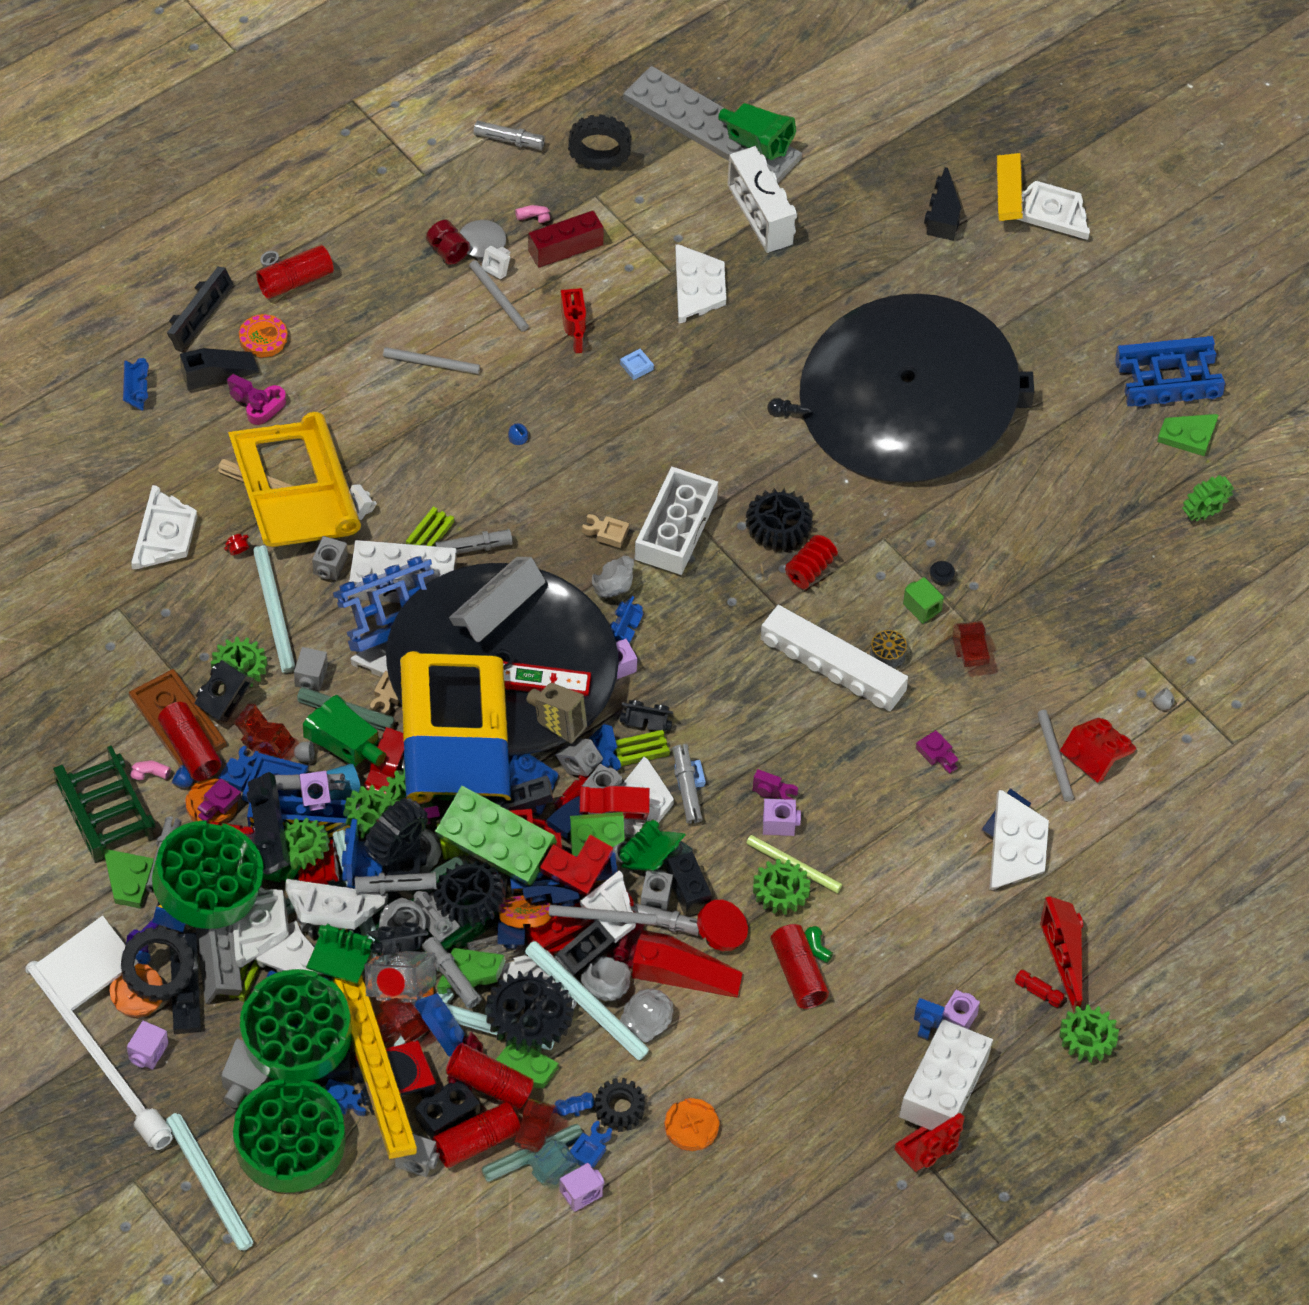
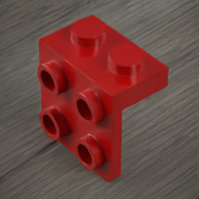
M1095 718L1073 727L1060 752L1098 783L1104 780L1114 761L1133 754L1136 746L1131 743L1127 736L1115 730L1108 720Z
M958 1113L933 1130L921 1127L897 1142L894 1150L915 1172L923 1167L929 1168L939 1157L945 1153L949 1155L956 1150L959 1145L958 1140L963 1130L962 1126L965 1117Z

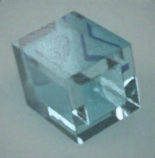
M552 1139L528 1161L534 1169L532 1174L539 1182L553 1185L560 1182L561 1177L567 1175L579 1164L564 1142Z

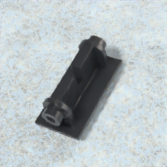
M629 700V704L622 702L623 709L627 710L626 713L621 712L620 722L624 723V726L643 728L644 719L649 720L648 730H663L664 733L666 730L671 731L672 721H669L668 717L674 718V712L669 711L670 707L655 704L654 708L646 707L643 702Z
M405 922L399 927L382 926L378 930L368 932V935L375 939V943L371 945V951L378 956L396 953L397 943H399L400 952L418 950L424 943L423 936L428 935V932L414 922Z

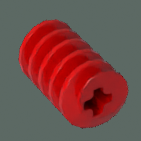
M814 535L810 542H807L804 548L786 564L785 571L789 580L796 587L806 590L809 587V583H813L815 577L821 574V570L824 571L827 568V564L833 562V557L838 556L836 546L830 539L821 535Z

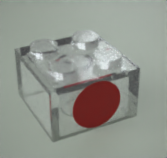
M396 950L394 954L377 955L365 964L366 996L376 997L378 1001L399 998L402 1002L406 1003L416 1002L436 985L435 953L400 952Z

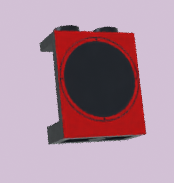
M418 1040L386 1048L400 1096L420 1091L422 1099L435 1095L436 1082ZM356 1056L355 1068H352V1077L355 1084H359L361 1087L360 1095L363 1105L368 1106L371 1114L375 1115Z

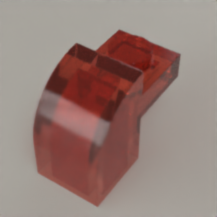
M982 621L954 624L953 643L957 658L962 657L964 667L988 665L990 662L985 640L986 631Z
M248 704L234 722L244 735L241 739L242 743L253 752L258 751L261 754L283 759L296 742L283 723L268 722L255 704Z
M394 998L379 1005L382 1012L375 1016L384 1044L397 1034L406 1043L413 1042L430 1030L418 1010L407 999Z
M529 1099L523 1111V1119L515 1140V1147L542 1153L547 1136L552 1134L557 1119V1106Z

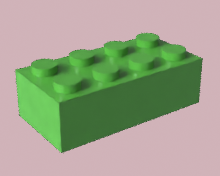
M464 786L460 787L435 831L440 839L484 863L487 862L491 867H495L497 870L528 887H532L540 873L542 863L553 844L556 845L557 843L553 834Z

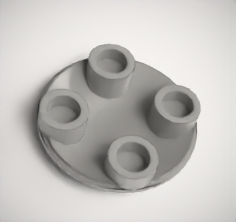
M472 221L466 224L460 231L470 243V250L467 254L476 257L481 262H483L485 249L489 246L497 249L506 245L504 230L492 221Z

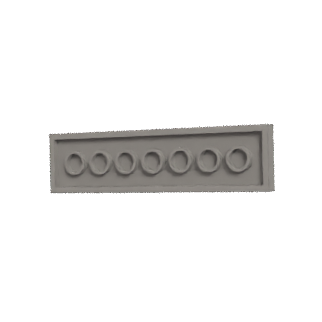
M650 66L623 93V100L728 161L729 154L748 149V147L729 139L727 124L718 120L719 112L724 107L653 66ZM791 146L788 147L784 157L779 156L774 160L765 158L767 167L775 173L777 184L802 159V153Z

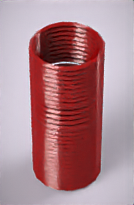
M320 245L264 269H259V271L257 270L256 278L263 295L270 299L333 273L334 266L329 252L323 245Z
M174 702L166 706L160 712L158 722L191 778L201 781L212 777L218 772L222 763L188 704L185 702Z
M788 924L778 928L771 935L770 941L797 1006L808 1009L822 1004L828 998L829 992L802 926Z
M460 1043L456 1047L446 1068V1074H449V1076L496 1098V1100L502 1103L508 1102L516 1110L522 1108L526 1103L534 1084L533 1078L490 1058V1056L464 1043Z
M504 1102L473 1117V1119L466 1120L458 1124V1126L456 1125L434 1136L433 1141L436 1142V1152L439 1153L441 1162L449 1169L472 1156L484 1152V1150H488V1148L494 1147V1145L496 1146L511 1137L513 1138L521 1134V1125L512 1106L508 1102Z

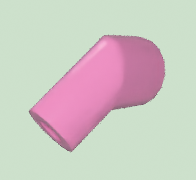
M530 205L515 209L518 221L538 216L539 223L548 222L551 219L550 211L547 207Z

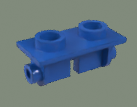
M144 358L137 359L133 364L124 361L123 401L140 410H144V402L148 398L147 380L145 378L148 375L149 364Z
M634 596L626 603L622 601L615 611V615L618 617L615 622L613 621L610 624L616 642L627 639L630 644L635 631L627 626L629 625L636 629L644 614L641 605L632 604Z

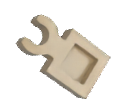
M592 514L587 515V523L592 524V526L584 524L582 526L583 534L588 536L597 534V541L621 548L629 531V523L607 516L604 521H600L597 516Z
M385 671L374 690L377 698L372 700L370 708L376 711L378 707L382 706L384 707L382 713L389 716L391 712L390 704L398 705L399 700L392 689L388 671Z

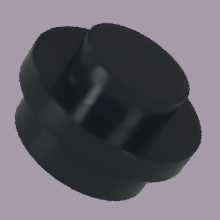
M946 561L935 562L930 568V577L938 585L948 584L955 576L953 565Z

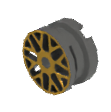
M881 631L872 639L870 656L894 669L897 666L901 667L906 656V639L896 631Z

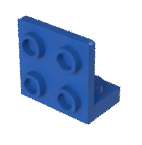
M531 754L509 756L510 787L547 775L551 783V789H553L558 778L556 771ZM546 804L537 806V812L533 814L536 816L541 815Z
M352 819L351 828H346L345 830L346 851L342 852L343 881H347V888L355 889L356 876H379V873L383 872V866L368 856V853L365 851V842L359 841L357 819Z

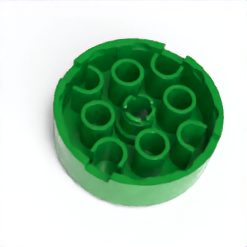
M207 821L190 822L173 830L161 843L152 873L154 894L164 910L184 924L204 929H216L232 925L244 918L256 902L263 878V861L259 850L244 833L224 823L222 826L206 824Z
M291 969L270 975L254 987V991L242 1006L240 1030L246 1053L260 1072L274 1080L281 1079L286 1083L317 1080L334 1070L349 1050L352 1041V1022L347 1000L341 989L332 980L330 982L326 978L319 976L317 972ZM295 1024H301L300 1026H298L297 1029L295 1027H291Z
M281 1079L273 1080L253 1090L238 1107L233 1126L235 1154L244 1173L258 1185L272 1191L284 1193L308 1190L325 1181L340 1164L345 1150L343 1114L335 1098L321 1086L307 1080L301 1081V1083H286Z

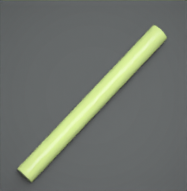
M749 836L746 842L747 845L775 860L780 859L782 864H785L788 859L791 862L790 866L794 867L796 864H800L799 872L807 871L808 878L836 893L840 891L842 884L757 837Z

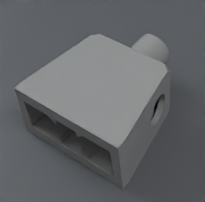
M237 1038L221 1076L222 1086L228 1091L223 1100L233 1108H237L242 1099H245L257 1087L274 1080L260 1072L253 1065L246 1053L243 1041Z

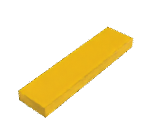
M1021 154L997 155L999 221L1022 219Z

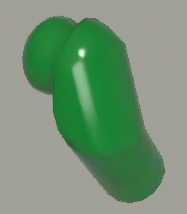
M817 926L807 928L805 936L813 955L824 963H828L833 952L822 946V930Z

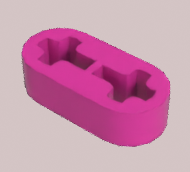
M277 385L267 387L264 391L267 393L268 401L258 400L259 410L251 408L250 403L247 405L246 413L250 423L254 425L263 424L285 406L286 393L282 387Z

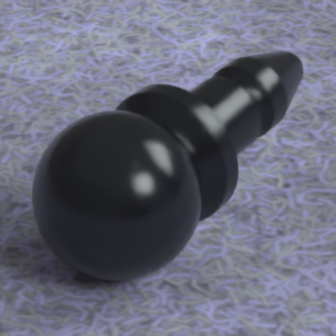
M773 398L767 406L769 414L774 417H789L790 414L803 415L811 412V408L805 405L791 404L790 400L784 401L781 398Z

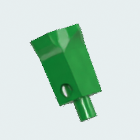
M743 103L735 112L723 108L718 115V120L727 124L729 139L748 148L756 146L759 153L769 160L786 155L787 149L797 131L794 117L776 114L747 103Z
M339 695L332 696L320 708L312 712L303 723L304 738L326 748L349 764H353L354 767L364 759H368L376 766H379L386 758V753L378 748V731L347 706L346 701Z

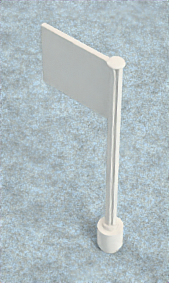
M102 915L39 962L31 961L28 963L25 971L32 975L136 1114L134 1127L148 1146L153 1147L155 1150H160L172 1141L171 1128L156 1109L144 1108L72 1012L122 975L121 958L126 945Z

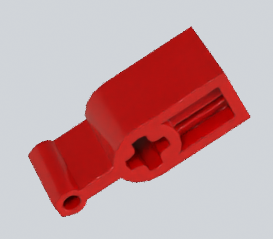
M582 288L561 290L560 295L564 330L567 335L574 337L573 351L576 354L582 353L583 334L586 330V309Z
M385 728L378 748L386 753V758L379 766L371 763L370 772L363 785L366 790H369L371 785H374L376 791H379L382 786H389L390 783L386 778H396L394 771L402 770L401 762L404 757V736L402 732Z
M608 786L604 788L580 787L579 814L623 812L624 819L647 820L649 815L650 788Z

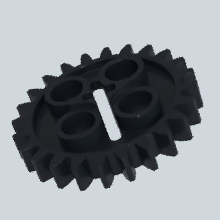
M529 970L527 976H523L522 972L518 971L517 978L508 974L507 983L501 979L498 980V988L492 987L491 995L487 996L485 1014H487L486 1023L491 1024L490 1032H497L498 1041L506 1038V1047L515 1043L516 1051L522 1045L526 1046L527 1053H530L531 1046H535L538 1052H541L542 1044H545L549 1049L552 1048V1040L560 1043L561 1035L566 1036L568 1027L572 1025L574 1009L572 1008L573 1000L568 998L569 991H561V982L553 985V976L548 977L546 980L543 979V972H540L537 977H533L532 970ZM526 993H531L534 996H527ZM506 1009H513L514 1011L509 1012ZM549 1010V1011H552L553 1013H546V1012H544V1011ZM530 1026L534 1029H526L525 1027Z

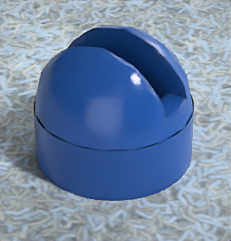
M516 423L510 427L508 439L512 444L522 445L528 440V430L525 425Z
M181 765L176 771L172 783L178 787L187 788L192 785L194 779L191 778L186 767Z

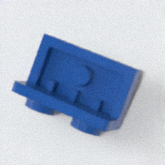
M438 993L416 1000L415 1007L450 1057L456 1047L462 1043L465 1035L464 1031Z

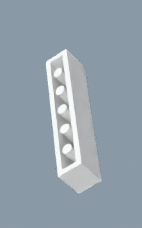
M780 605L776 606L762 624L760 640L764 641L766 645L775 647L784 652L789 658L804 663L812 671L820 672L832 682L847 687L855 695L863 696L872 701L879 708H884L891 712L907 690V675Z

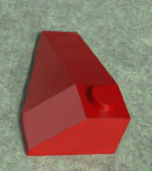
M646 930L642 931L638 939L632 970V978L735 998H738L743 972L668 934Z

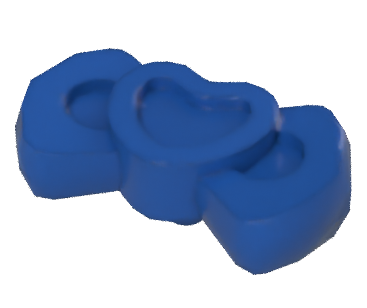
M585 1092L581 1096H572L567 1100H557L554 1109L559 1115L565 1116L569 1113H574V1116H579V1111L592 1108L595 1105V1097L592 1093Z

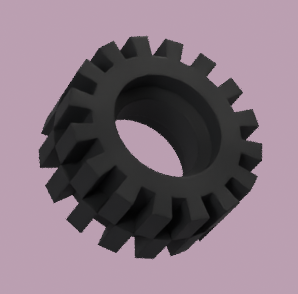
M613 1078L612 1084L606 1081L604 1088L600 1086L595 1098V1112L597 1119H601V1124L604 1127L609 1124V1128L612 1131L614 1126L618 1127V1132H623L624 1126H626L628 1131L632 1129V1124L636 1127L639 1124V1119L642 1120L645 1096L640 1086L635 1088L636 1082L631 1080L630 1084H627V1078H622V1083H618V1079ZM615 1098H625L630 1102L631 1106L627 1111L617 1112L610 1108L609 1103Z

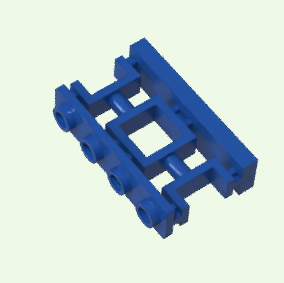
M1213 336L1118 346L1115 357L1116 367L1119 368V373L1132 372L1134 383H1126L1125 396H1127V406L1167 404L1169 402H1188L1197 399L1222 397L1225 387L1222 373L1210 375L1207 364L1214 363L1216 358ZM1197 360L1198 366H1188L1187 361ZM1149 365L1150 370L1140 371L1139 366ZM1179 367L1182 378L1162 380L1159 369ZM1201 375L1202 381H1192L1191 376ZM1153 380L1154 386H1144L1143 381Z
M421 556L410 558L407 560L408 564L400 567L399 564L389 566L384 569L385 573L378 576L377 573L368 574L362 577V582L354 584V581L342 584L339 586L340 590L333 592L334 598L338 599V607L345 608L351 606L357 628L347 631V635L351 639L348 641L351 651L361 652L388 641L391 626L399 612L385 617L378 595L396 588L401 607H403L420 588L427 590L423 578L434 574L433 569L430 568V565H432L431 559H422ZM419 569L421 570L411 574L415 588L408 591L404 580L393 581V579ZM376 586V588L366 591L371 605L362 608L359 597L348 598V596ZM374 615L377 625L384 626L388 624L386 627L360 636V634L369 631L366 617Z

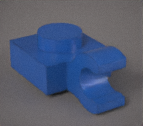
M603 724L589 739H591L603 758L599 764L607 768L610 766L618 771L621 768V763L613 754V751L617 748L613 728L610 725Z
M919 998L914 1015V1020L921 1024L918 1037L926 1040L929 1039L931 1029L933 1027L938 1029L944 1017L945 1007Z

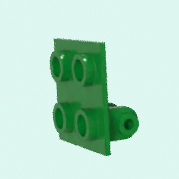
M656 820L647 821L639 830L640 832H637L635 837H632L620 850L619 858L624 862L621 867L648 871L658 869L663 864V860L667 855L678 848L679 842L686 834L659 831L660 825Z
M328 923L326 926L321 924L318 931L320 936L306 969L358 984L370 956L371 945L375 941L369 939L368 935L363 936L356 933L353 935L352 930L347 933L345 928H342L340 931L339 928L330 926Z

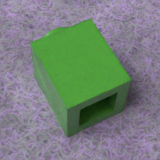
M923 577L917 582H911L905 588L903 604L923 624L942 611L944 596Z

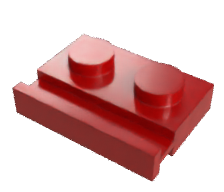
M333 839L329 840V851L323 852V859L316 858V865L307 863L306 869L300 868L298 871L299 881L328 885V881L333 879L335 882L339 881L337 850Z

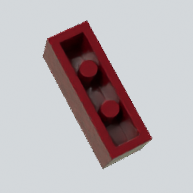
M594 210L529 232L528 252L537 267L540 268L602 246L604 227Z

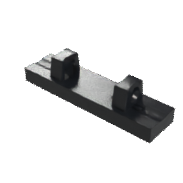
M218 266L206 282L199 281L195 286L197 291L195 297L181 315H173L169 320L172 326L167 334L175 350L184 351L234 286L225 267Z
M267 772L247 782L249 789L247 797L251 803L256 836H254L255 845L258 847L263 861V872L267 875L290 865L276 778L271 772Z
M547 775L511 786V800H506L501 796H482L508 811L532 809V813L537 812V806L554 801L551 783Z
M197 933L177 934L180 937H184L188 946L191 947L194 967L188 986L180 994L177 993L176 997H172L174 1034L200 1033L201 1016ZM170 947L172 981L180 970V963H178L180 961L177 953Z

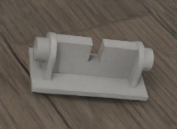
M417 891L414 894V902L423 909L426 917V928L433 937H437L438 941L441 942L460 928L455 920L453 922L449 921V914L446 917H442L441 910L438 911L436 908L433 892L429 895L427 892Z

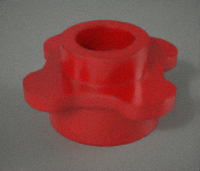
M236 534L229 537L225 543V551H229L231 555L245 552L249 549L247 540L249 536Z

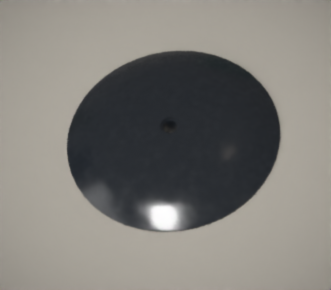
M901 294L863 304L833 323L820 336L806 359L800 380L799 396L800 405L811 408L810 413L803 414L810 434L822 450L834 461L859 475L886 482L912 483L929 481L955 473L987 453L1002 437L1014 416L1020 393V376L1017 360L1010 343L1001 330L985 315L962 302L947 297L930 294Z
M509 563L476 564L443 574L427 583V590L420 588L414 593L397 614L388 636L386 666L392 689L401 705L400 659L406 653L412 651L419 652L420 654L496 656L508 662L503 665L504 670L509 669L513 663L590 672L588 696H584L587 727L601 714L613 693L618 673V650L614 634L607 619L598 606L585 593L565 579L550 572L539 569L545 579V583L480 642L474 640L466 626H454L449 617ZM430 666L431 724L434 727L481 728L482 710L479 669L461 666ZM505 688L508 756L536 753L566 742V740L537 721L536 707L527 702L529 691Z

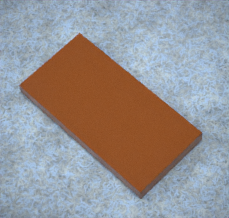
M174 669L128 692L132 702L179 767L181 765L184 766L158 722L160 712L174 702H185L188 704L215 752L226 747L225 739L204 710L194 704L196 699Z

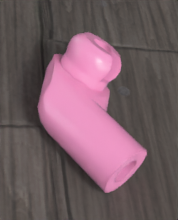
M153 760L136 762L131 767L133 770L130 775L136 780H143L145 773H151L167 779L171 768Z

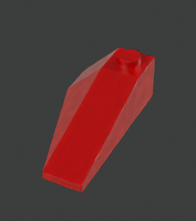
M1049 896L1045 897L1040 926L1074 1013L1075 1007L1079 1006L1081 1008L1082 1004L1081 928H1083V919L1080 913H1076L1072 903Z

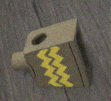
M549 683L541 692L536 689H532L529 692L527 702L536 707L537 721L550 731L572 744L586 729L587 721L583 694L554 683Z

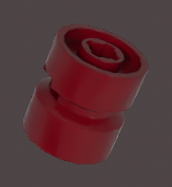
M448 219L436 222L426 234L428 244L438 252V255L448 265L461 261L470 250L469 241L458 232V229Z

